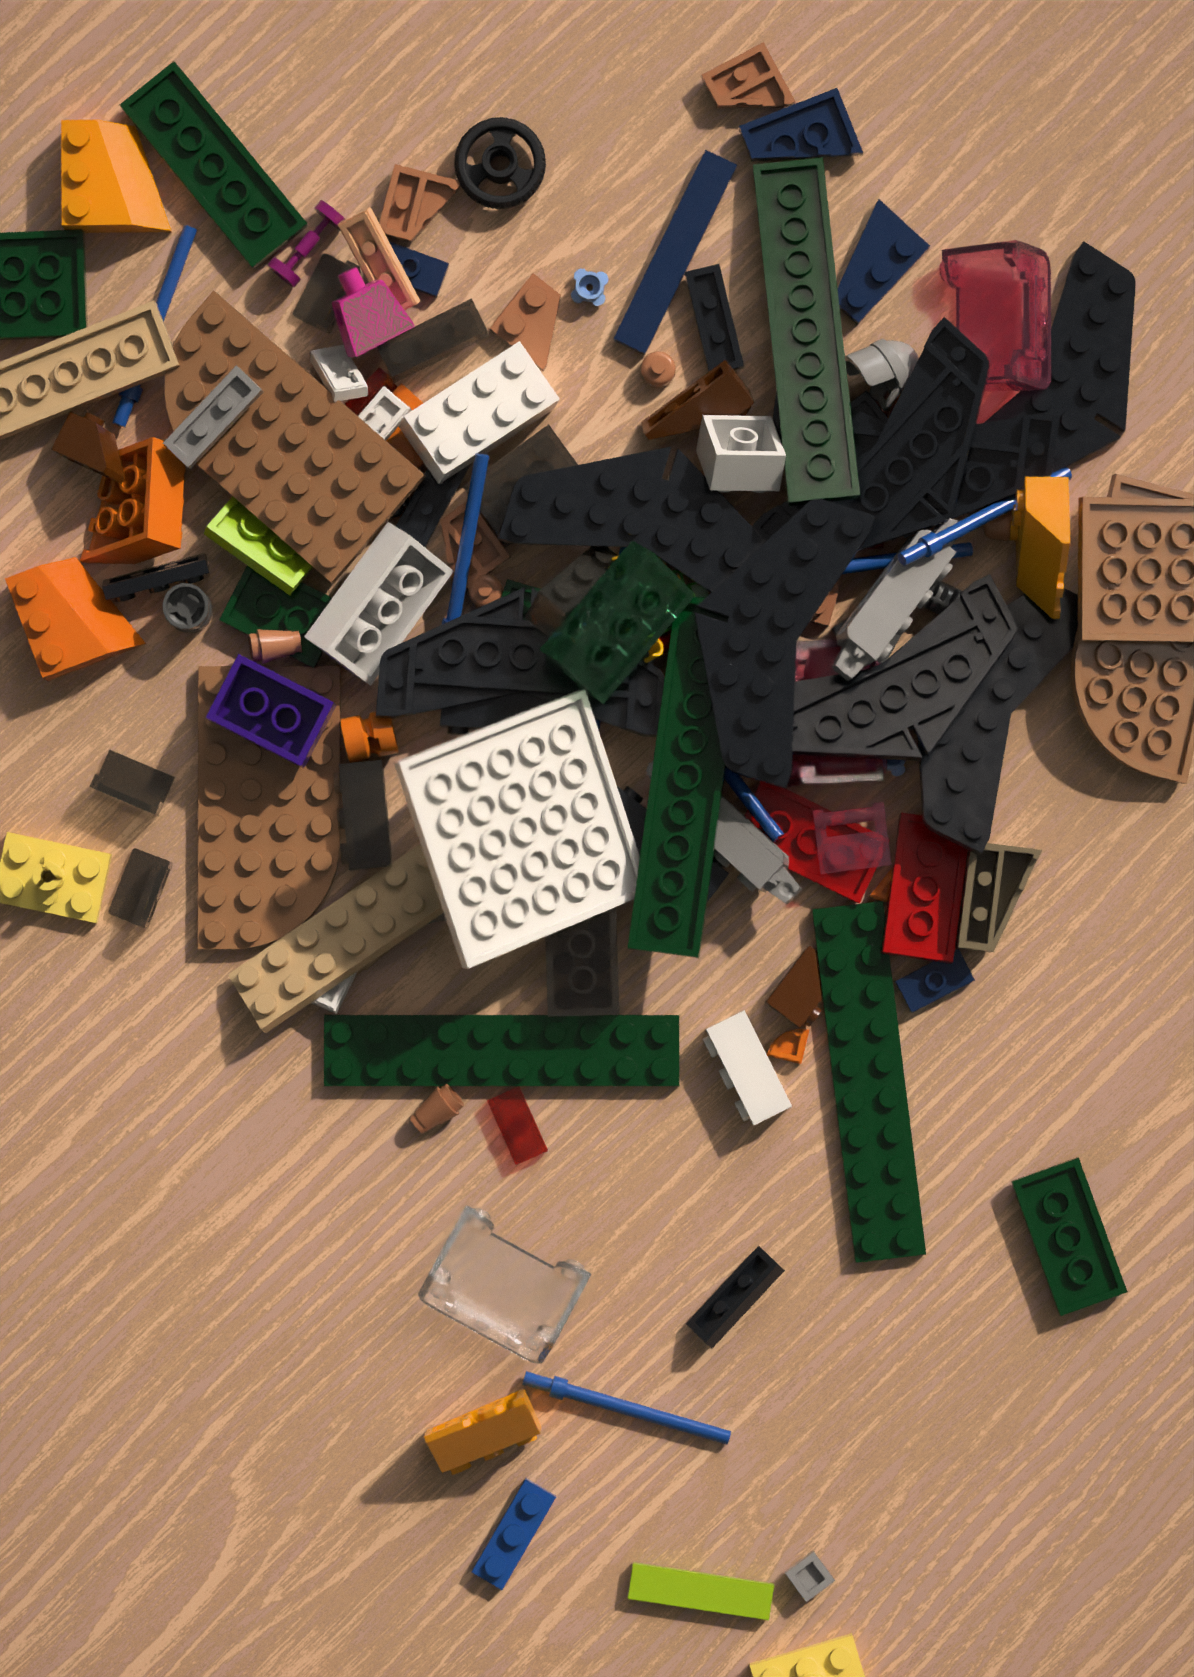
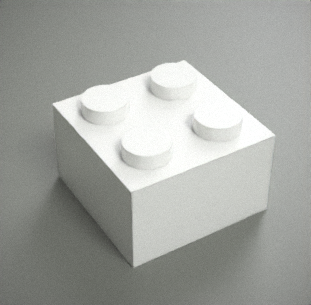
M702 415L696 452L710 490L724 493L731 491L763 493L780 490L786 454L771 416Z

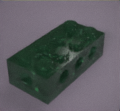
M632 540L539 650L579 688L585 690L588 695L604 704L694 598L695 594L653 552Z

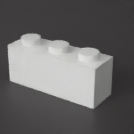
M745 1010L705 1029L708 1036L703 1038V1041L711 1057L713 1058L718 1055L724 1066L723 1069L719 1070L725 1086L728 1090L734 1087L740 1098L739 1101L735 1102V1106L743 1122L750 1119L752 1124L756 1125L792 1107Z

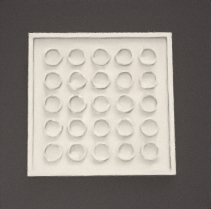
M578 690L394 762L462 968H471L634 900L640 855L585 690Z

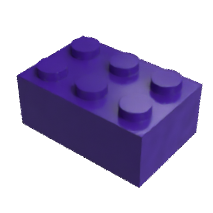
M238 654L206 718L304 769L336 708V704Z

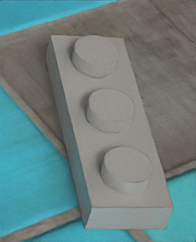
M236 365L163 444L191 469L264 391Z

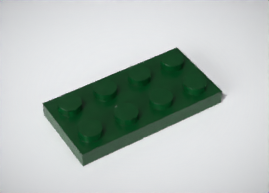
M1079 1157L1011 1181L1059 1316L1127 1293Z

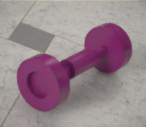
M323 200L317 203L314 210L324 219L314 231L309 230L294 248L296 253L285 265L273 257L267 264L271 271L293 288L301 280L291 270L302 256L305 258L321 239L319 237L320 233L329 223L340 230L337 224L345 220L339 212Z

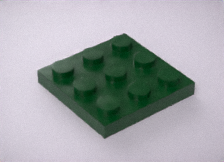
M84 230L1 232L0 340L61 338L88 327Z

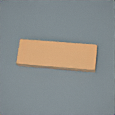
M371 207L337 224L368 283L382 279L404 310L420 302Z

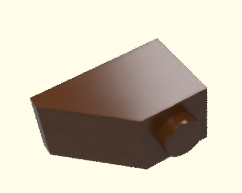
M70 412L51 450L75 464L122 484L125 477L115 435L103 428L105 421L88 412L85 413L84 417Z
M810 945L807 946L765 1001L766 1004L798 1028H801L804 1023L810 1027L822 1011L817 1006L821 1002L822 997L816 952Z

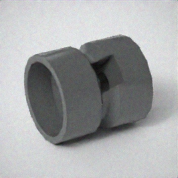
M181 583L173 586L166 593L163 600V612L166 619L177 630L184 633H196L203 630L210 623L213 616V606L209 597L198 586L191 583Z

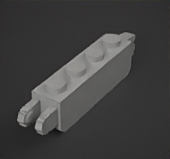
M949 518L947 519L948 521L934 527L932 531L920 530L914 536L909 537L838 631L836 638L841 650L831 668L848 681L863 667L874 661L880 663L886 658L893 648L889 642L896 633L899 636L902 635L912 623L913 619L909 615L916 606L919 609L922 608L932 596L933 592L929 588L935 580L941 582L952 569L953 565L949 562L956 551L951 546L956 540L942 546L941 552L929 558L923 556L906 566L899 562L898 553L917 544L919 538L931 532L936 534L956 524L958 520Z
M653 761L651 763H648L649 765L646 770L647 775L650 779L652 774ZM722 796L713 857L726 868L732 864L741 873L737 879L752 892L756 888L765 893L768 891L784 903L789 904L802 889L787 871L789 856Z

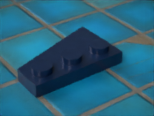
M838 88L739 126L740 134L751 161L863 155V150Z
M878 199L837 288L840 309L857 325L930 248L926 241L880 199Z

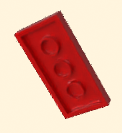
M760 782L754 795L784 833L774 843L789 856V867L787 869L859 904L890 839L788 789ZM747 809L744 816L769 838Z
M904 812L899 814L881 954L952 964L968 850L928 830L923 823L922 815Z

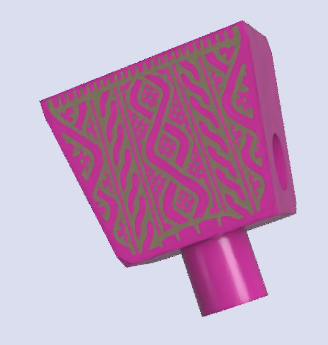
M357 267L338 275L346 295L334 300L332 308L348 357H358L415 327L410 317L382 279L365 284Z

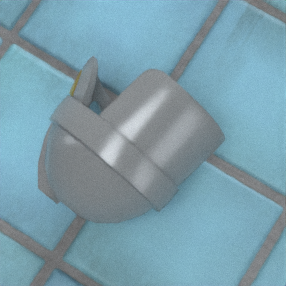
M885 339L877 340L868 347L845 356L847 374L850 376L862 375L865 382L871 385L869 390L870 396L879 402L884 412L889 411L897 403L919 359L917 353L910 345L902 341H886ZM887 392H889L890 395L888 399L885 400L884 396Z

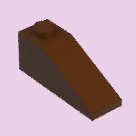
M724 360L644 419L641 425L644 435L648 440L700 430L702 415L745 416L751 409V405L755 402L749 388L729 363Z

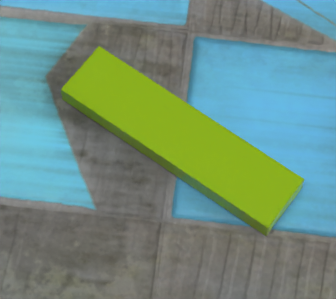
M633 1562L628 1599L769 1620L774 1583Z

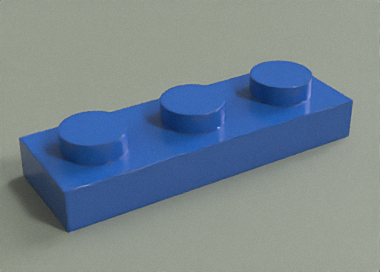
M525 1478L472 1569V1573L503 1590L556 1499V1495Z

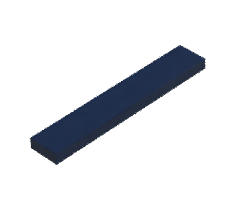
M705 150L613 341L646 355L729 185L737 164Z

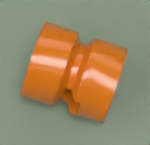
M376 711L370 712L367 719H363L360 715L340 719L350 764L369 760L372 753H376L379 757L399 753L392 719L376 718Z

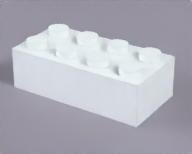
M519 341L403 416L399 428L437 483L441 484L473 463L476 453L487 454L554 410L560 399Z
M387 522L304 637L346 670L371 686L379 675L382 654L389 648L404 641L454 571L412 536Z

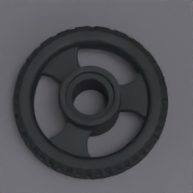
M494 117L477 123L463 135L456 149L454 166L461 188L473 201L488 208L507 209L527 201L538 190L544 178L546 158L539 138L528 126L514 119ZM490 133L494 138V143L485 149L482 163L478 165L467 164V156L474 142L482 135ZM515 135L520 136L531 149L534 159L533 169L525 170L518 166L517 154L509 145ZM496 156H505L509 159L510 165L503 171H497L491 167L490 162ZM486 178L496 184H505L513 181L517 187V192L505 196H495L480 190L479 185Z

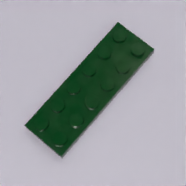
M175 61L170 63L120 104L121 109L253 270L308 226V223Z

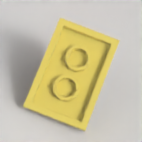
M7 832L0 861V903L98 923L112 854Z
M852 1633L749 1664L753 1677H865Z

